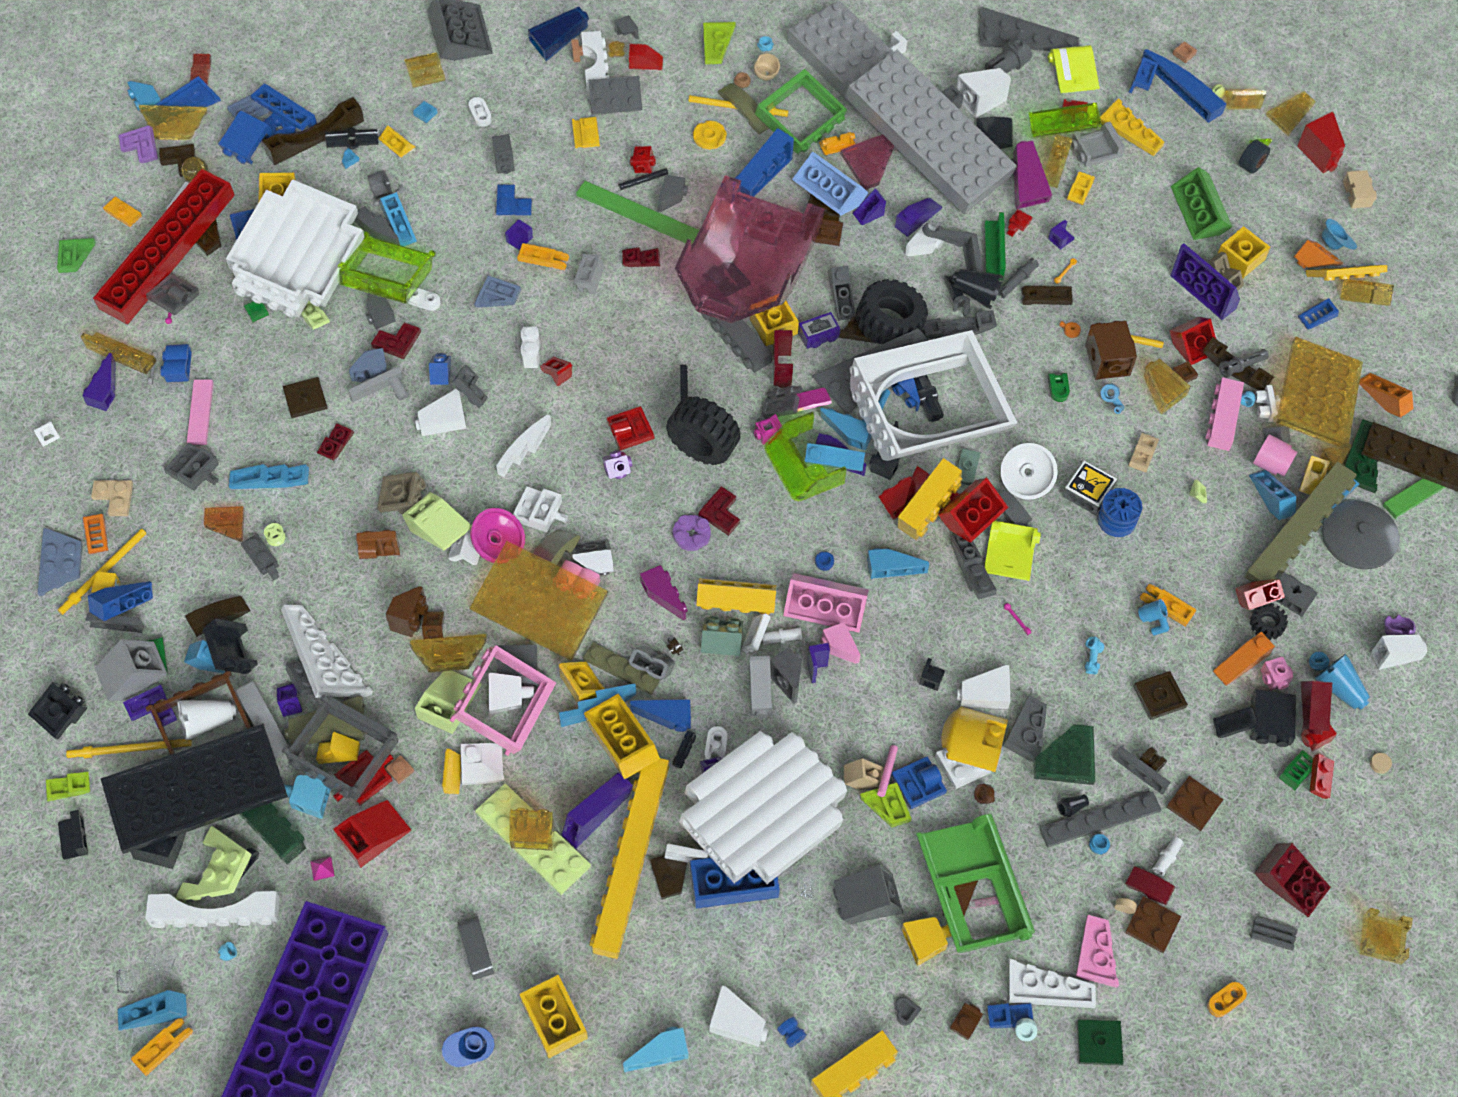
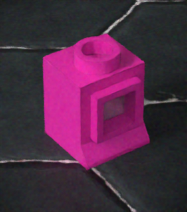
M776 414L755 423L754 436L757 440L760 439L762 445L783 438V427Z

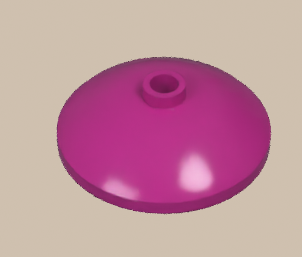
M500 508L486 509L478 514L472 522L470 529L471 542L476 552L483 559L494 564H506L515 560L522 553L525 545L524 529L520 521L509 511Z

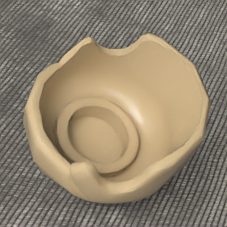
M769 53L759 55L754 64L755 75L765 81L774 79L780 69L779 59Z

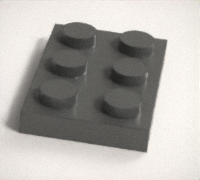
M639 76L589 80L592 115L643 110Z

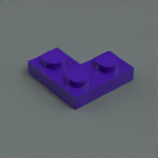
M159 685L124 701L123 704L131 721H135L147 714H152L151 711H146L145 708L147 706L154 705L160 699L167 700L168 698L162 686ZM172 708L158 714L163 726L177 721Z

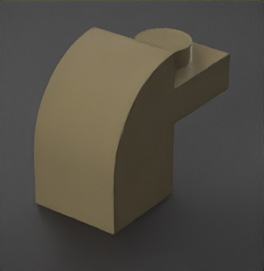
M1220 252L1209 260L1210 266L1237 287V290L1244 286L1241 270L1230 268L1226 253Z

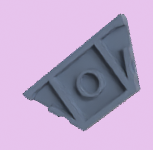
M43 528L38 583L39 596L46 595V592L54 588L58 589L67 582L80 578L83 545L81 541Z

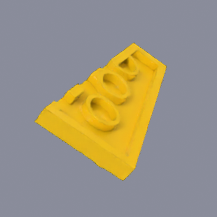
M1118 98L1099 117L1098 122L1102 125L1111 122L1118 135L1155 156L1164 146L1165 142L1151 128L1147 129L1143 125L1144 122L1140 118L1137 119L1132 114L1133 111L1131 109L1125 108L1122 105V101Z
M1387 265L1306 270L1307 277H1324V281L1335 280L1337 276H1339V279H1350V275H1354V278H1364L1365 274H1369V277L1380 276V273L1387 272Z

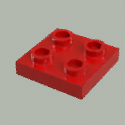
M641 406L607 417V423L620 451L655 439V435Z

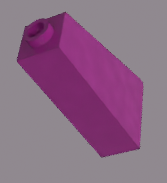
M1033 140L1028 142L1021 141L1013 151V162L1017 165L1014 171L1016 209L1047 203L1052 197V192Z

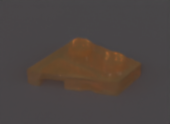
M243 506L205 508L204 527L236 541L243 542L245 509Z

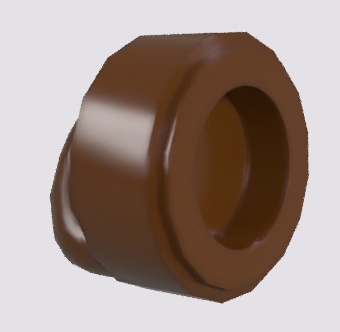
M989 784L977 785L974 791L975 800L980 804L994 803L995 792L993 787Z

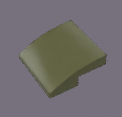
M558 529L548 535L537 546L531 557L556 566L564 552L572 553L581 537L577 534Z

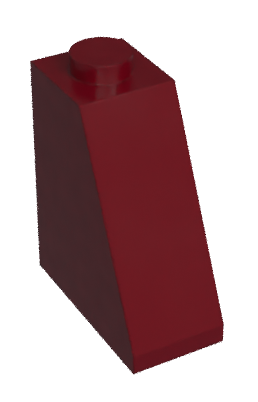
M1301 681L1303 729L1310 730V734L1322 735L1323 731L1330 730L1333 682Z

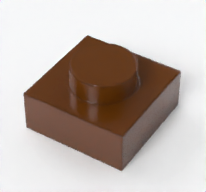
M1189 361L1174 367L1172 373L1181 385L1198 377V373Z

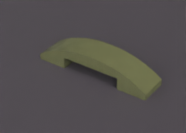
M730 83L718 91V94L725 101H730L749 121V125L758 134L769 129L755 115L758 104L743 89Z

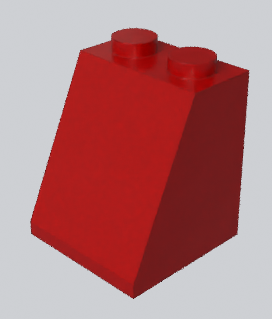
M1333 112L1306 124L1297 145L1322 173L1332 172L1337 168L1345 148V143Z

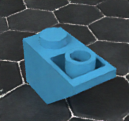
M133 81L127 82L129 86L127 92L131 100L135 99L133 102L138 111L141 110L143 114L161 101L152 85Z
M201 640L189 645L184 660L185 663L199 670L225 673L222 670H215L206 641Z

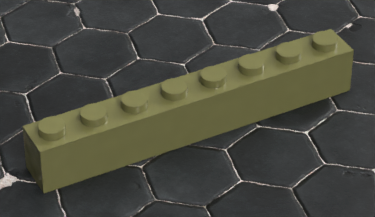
M1337 462L1250 567L1245 578L1251 582L1277 579L1276 576L1279 572L1283 574L1289 566L1287 562L1290 559L1294 560L1300 553L1298 549L1301 545L1306 546L1312 538L1310 534L1313 531L1316 533L1323 524L1321 523L1323 518L1328 519L1334 511L1332 507L1335 504L1339 505L1345 498L1343 495L1345 491L1350 492L1355 486L1356 482L1354 479L1357 474Z

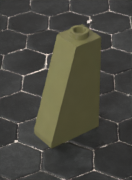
M362 696L341 702L364 715ZM317 710L288 720V727H285V738L289 739L291 746ZM329 713L307 744L331 742L333 732L356 741L365 740L364 732Z

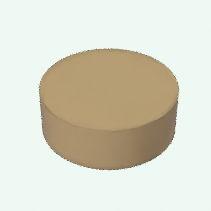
M1376 753L1370 760V766L1375 772L1384 774L1391 768L1392 761L1388 755Z
M1118 898L1114 908L1127 914H1134L1137 904L1127 898Z

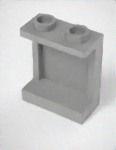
M1111 122L1104 123L1101 131L1081 137L1075 132L1070 141L1072 150H1076L1079 162H1083L1085 167L1122 157L1125 148Z

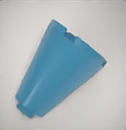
M1346 654L1338 658L1315 677L1316 681L1333 682L1332 693L1351 708H1359L1361 710L1369 704L1368 699L1370 696Z

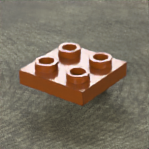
M383 530L379 532L364 531L356 533L359 559H375L378 556L400 555V545L396 531Z

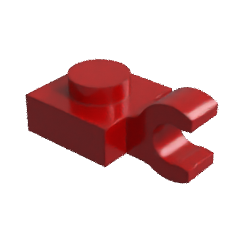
M1018 209L1009 219L1008 224L1010 225L1008 226L1009 231L1007 235L1013 237L1018 229L1024 231L1033 217Z

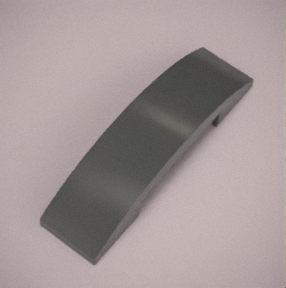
M990 310L976 312L975 317L944 322H941L940 318L926 320L923 328L927 338L937 339L971 330L974 335L997 327L994 311Z

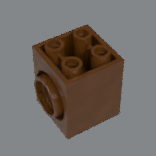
M1127 320L1091 324L1085 346L1095 380L1131 376L1137 354Z

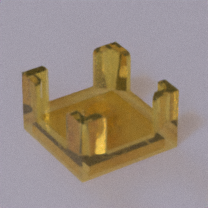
M1369 908L1363 915L1359 954L1402 965L1409 958L1410 948L1405 949L1406 933L1412 928L1413 918L1401 916L1396 921L1377 916L1380 910Z

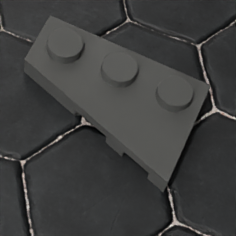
M1029 695L1003 745L1037 765L1041 764L1040 755L1041 747L1043 746L1042 736L1043 728L1045 727L1047 704Z

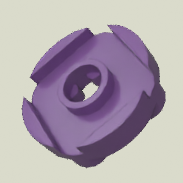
M682 515L673 527L674 541L680 548L687 551L699 550V548L708 544L711 537L708 520L696 515ZM693 529L697 534L689 536L687 531Z

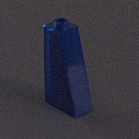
M578 6L528 29L529 41L543 59L547 61L571 42V39L576 38L588 28V14L585 11L583 12Z

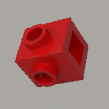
M635 146L633 156L630 157V165L633 166L635 174L652 173L653 166L656 165V157L653 154L652 146Z

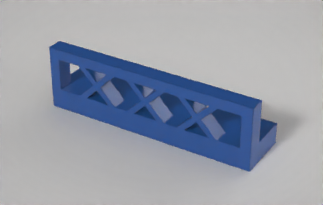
M265 83L251 95L252 100L301 131L307 126L311 128L317 124L313 113Z

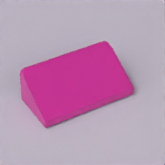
M825 388L797 394L800 398L797 412L832 403Z

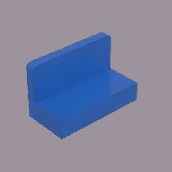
M1143 57L1136 70L1129 93L1133 92L1135 86L1148 91L1159 63Z

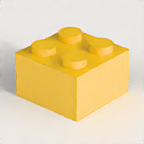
M1243 226L1221 244L1218 253H1226L1230 268L1241 270L1242 278H1245L1266 260L1271 247Z
M783 295L750 307V321L765 346L773 344L774 330H793V336L798 334L799 321Z

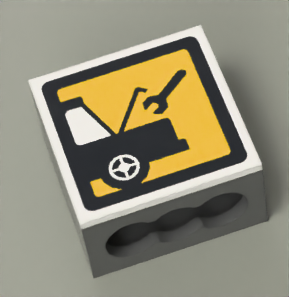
M1083 461L1066 486L1063 497L1096 515L1102 505L1104 496L1114 489L1117 479Z

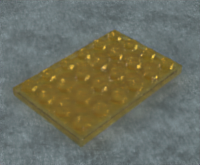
M1295 336L1292 340L1276 423L1346 449L1350 439L1363 362Z
M506 541L469 609L572 661L609 592Z

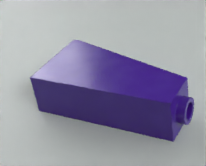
M617 773L567 814L562 837L577 849L630 796L633 787L630 781Z

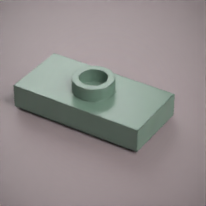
M962 449L958 468L962 470L961 478L963 479L961 484L971 485L974 482L980 452Z

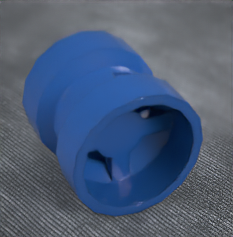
M795 1017L789 1018L777 1028L779 1034L785 1036L786 1044L789 1048L794 1047L807 1036L805 1031L798 1027V1021Z

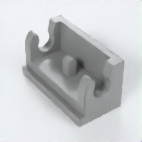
M583 254L574 280V284L577 285L580 292H584V288H586L590 294H596L604 270V264L600 255Z

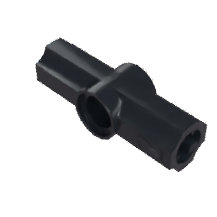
M350 127L345 131L325 132L327 148L347 147L349 149H356L359 146L378 145L377 129L357 130Z
M927 375L915 377L914 381L920 399V406L923 407L928 422L939 421L943 418L944 413L938 402L936 387L931 385Z

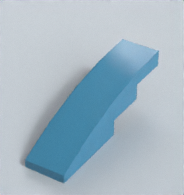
M265 464L233 470L230 471L229 488H286L308 484L309 467L304 464L288 468L283 464L268 468Z
M635 683L597 690L596 698L578 701V709L559 712L561 727L586 721L584 712L618 693L623 701L626 702L636 695Z

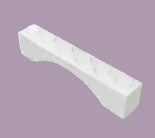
M258 891L230 906L203 909L186 905L170 894H148L145 919L154 928H164L165 925L171 924L178 928L186 927V924L206 927L208 923H216L217 926H228L229 923L248 926L251 922H259L260 925H271L272 922H278L280 897L277 891Z

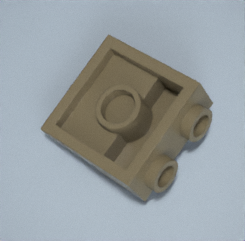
M417 472L383 476L377 509L381 513L398 511L400 514H404L422 499L421 491L426 487L424 479Z

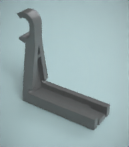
M927 222L922 227V232L927 237L940 239L958 247L962 246L966 269L983 272L976 233L942 230L940 225L934 231L929 229Z

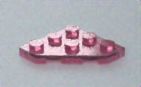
M882 134L841 149V155L860 185L867 190L880 185L894 150V145Z

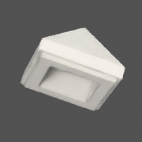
M51 421L34 429L42 446L60 438ZM48 434L54 435V436H52V437H50V438L44 440V436H46V435H48Z

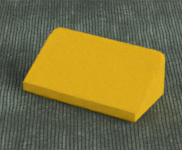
M388 125L378 138L399 157H403L416 147Z
M446 749L442 788L445 794H459L461 755L451 749Z

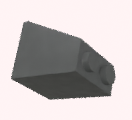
M881 865L834 880L835 888H833V893L840 905L838 913L840 918L848 924L903 913L894 876Z

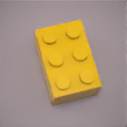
M559 975L519 994L521 1003L548 1059L588 1039L587 1031Z

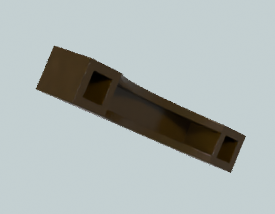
M351 97L339 103L325 119L311 128L291 134L277 133L263 140L266 155L274 165H277L325 141V132L345 131L347 128L354 127L364 122L362 107L354 97Z

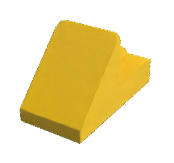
M1311 455L1304 470L1305 474L1299 491L1310 495L1324 479L1330 461Z
M333 732L331 742L319 743L316 760L318 764L356 761L358 759L360 742Z

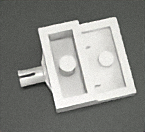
M526 487L513 513L521 524L546 533L555 519L564 523L568 520V515L558 512L562 503L561 494L547 489L539 491Z
M946 748L936 752L935 759L944 775L948 776L955 789L991 773L989 770L947 759L946 752L948 751Z

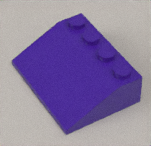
M1181 244L1170 276L1217 317L1223 320L1238 307L1240 297L1237 287L1186 244Z

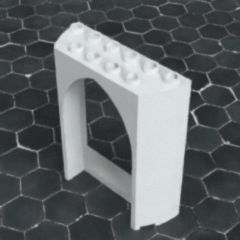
M972 330L854 358L853 364L850 367L852 398L859 407L860 416L864 418L867 431L871 434L874 446L879 451L882 460L889 461L1005 431L1017 424ZM970 362L997 417L996 419L938 434L918 435L902 431L889 424L878 400L883 391L897 382L968 365Z

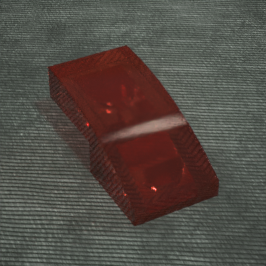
M193 54L190 81L199 76L208 85L212 60L210 54Z

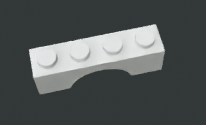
M601 31L581 32L583 55L592 58L596 62L592 67L585 70L587 93H590L589 80L609 78V75H606L608 73V63H604V60H607L606 50H603V48H606L605 38L601 37Z

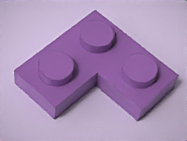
M148 125L118 135L121 151L129 152L137 149L140 163H148L158 159L153 127Z

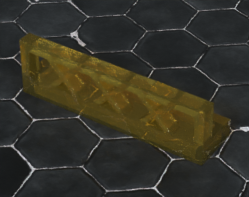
M97 332L93 336L86 333L80 336L87 349L104 357H107L108 353H112L115 362L141 373L147 374L157 362L154 356Z

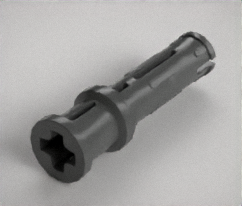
M1261 349L1241 358L1234 357L1231 361H1223L1219 364V371L1224 377H1229L1235 372L1240 373L1245 367L1267 360L1269 357L1268 351Z

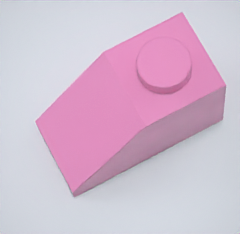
M845 622L823 630L820 641L821 644H829V654L855 664L859 663L860 653Z

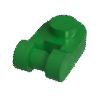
M1048 373L1051 398L1056 402L1066 401L1070 393L1068 374L1061 373V375H1055L1054 373Z

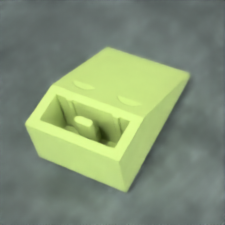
M431 492L402 514L410 532L443 551L471 529L469 522L441 497Z
M446 668L424 692L416 705L417 719L453 734L460 723L457 719L454 722L449 721L455 712L454 705L459 699L462 700L465 694L463 689L468 682H472V679ZM481 683L478 684L464 712H466L468 707L470 706L472 700L474 699L475 695L477 694L479 688L482 685Z

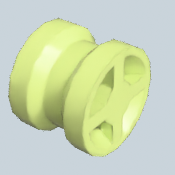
M271 523L265 527L264 535L269 545L279 546L285 541V533L280 524Z

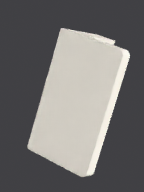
M470 530L452 544L448 556L449 560L456 562L464 559L472 565L478 564L480 555L472 545Z

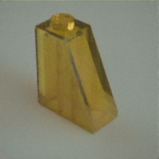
M1160 358L1155 362L1151 361L1147 364L1143 377L1157 409L1162 415L1185 398L1191 386Z

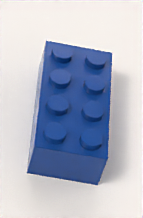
M712 858L690 860L696 909L779 898L778 876L766 884L755 870L752 869L737 882L733 883Z

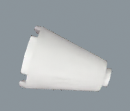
M182 700L177 703L185 740H191L233 721V716H236L235 705L230 704V701Z

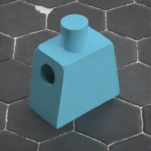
M298 775L294 786L284 784L292 809L323 819L331 789L323 785L320 779L316 778L314 780L307 775Z

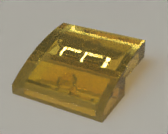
M437 52L404 60L413 88L446 80Z

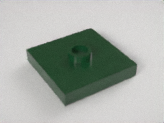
M1078 1019L1079 1064L1123 1066L1121 1021Z

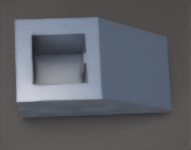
M383 348L365 351L349 369L352 382H363L366 379L374 378L387 372Z

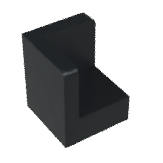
M928 658L919 685L938 691L945 670L932 666V659Z

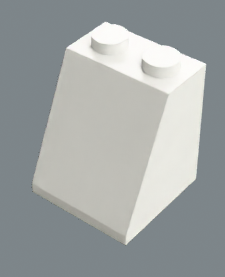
M1001 68L958 75L956 88L963 94L962 105L975 118L981 116L1007 100L1011 78Z

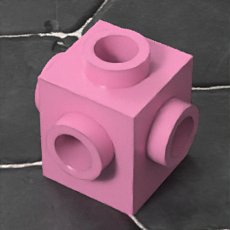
M1284 657L1266 661L1260 670L1262 679L1268 685L1270 691L1287 688L1293 679V671L1287 665Z

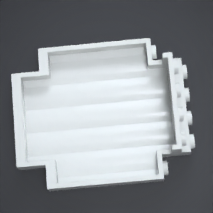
M293 179L283 196L266 190L226 258L227 264L235 276L232 282L235 293L241 297H251V300L255 303H265L274 311H277V309L281 310L288 317L294 316L299 318L309 300L314 306L325 307L364 239L363 230L352 226L358 214L357 207Z
M759 731L686 785L685 794L694 805L681 814L679 823L733 883L754 869L765 883L768 884L841 826L843 821L842 813L836 807L838 802L844 799L847 789L841 779H837L832 775L831 768L818 760L817 753L805 746L801 736L791 732L773 745L772 738L768 734Z

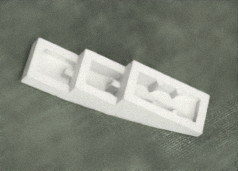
M550 415L544 416L530 426L508 448L496 465L498 475L505 477L512 463L520 465L528 451L536 452L551 427Z

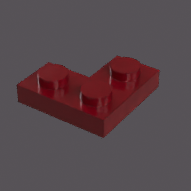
M404 322L396 336L379 330L371 342L372 348H383L385 353L405 359L419 337L421 329Z
M721 486L699 511L698 516L708 520L711 525L729 536L740 524V519L727 511L736 501V495Z

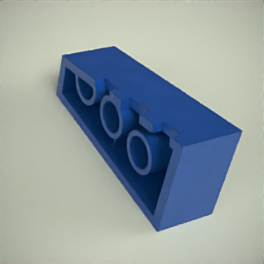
M777 128L741 173L734 178V191L750 201L792 160L794 138Z

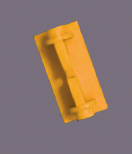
M854 132L841 134L839 137H825L824 140L819 142L824 156L857 147L853 140L855 139Z

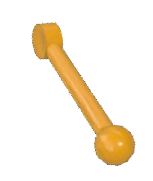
M1072 258L1064 271L1054 278L1056 284L1061 282V278L1077 263V260Z

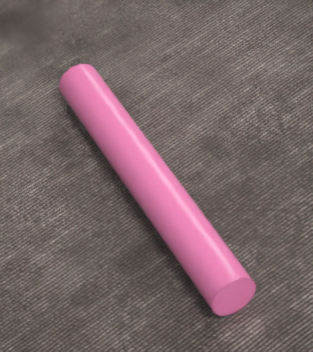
M891 745L877 792V795L880 797H884L898 751V747L895 745Z

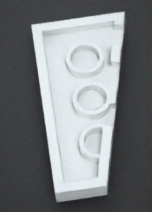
M1009 959V1003H1031L1082 1008L1096 1007L1095 984L1072 977L1060 976L1056 972L1049 970L1047 972L1036 968V966L1018 963L1017 960Z

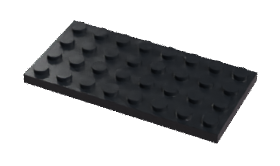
M264 724L101 778L123 854L288 797Z

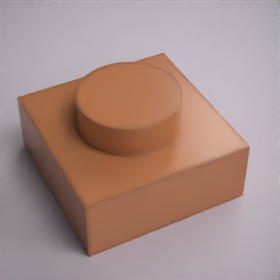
M571 39L574 62H580V56H583V48L579 46L578 39Z
M1184 41L1174 49L1173 55L1187 63L1196 55L1197 50Z
M401 755L385 768L386 772L398 784L414 772V768Z

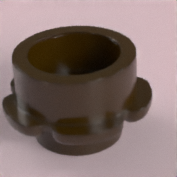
M675 637L671 640L668 639L669 644L666 646L673 655L675 653L680 655L679 653L684 650Z

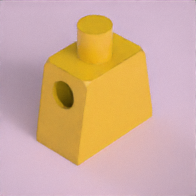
M936 917L905 922L901 928L917 966L946 950L948 946L946 938L951 937L948 925L940 926Z

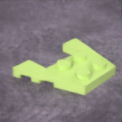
M211 826L203 844L216 848V850L212 854L207 869L203 872L202 879L198 885L183 882L175 899L186 903V900L189 899L196 901L201 900L204 896L215 897L234 893L252 854Z

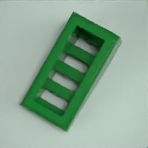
M1303 750L1279 777L1281 781L1294 791L1312 772V765H1308L1301 758L1303 756L1313 764V757ZM1297 762L1306 767L1307 770L1303 769L1300 765L1297 764ZM1293 767H1295V768L1298 769L1300 772H1302L1303 775H1301L1299 772H1297L1295 769H1293ZM1289 772H1292L1294 775H1296L1299 778V780L1292 776Z

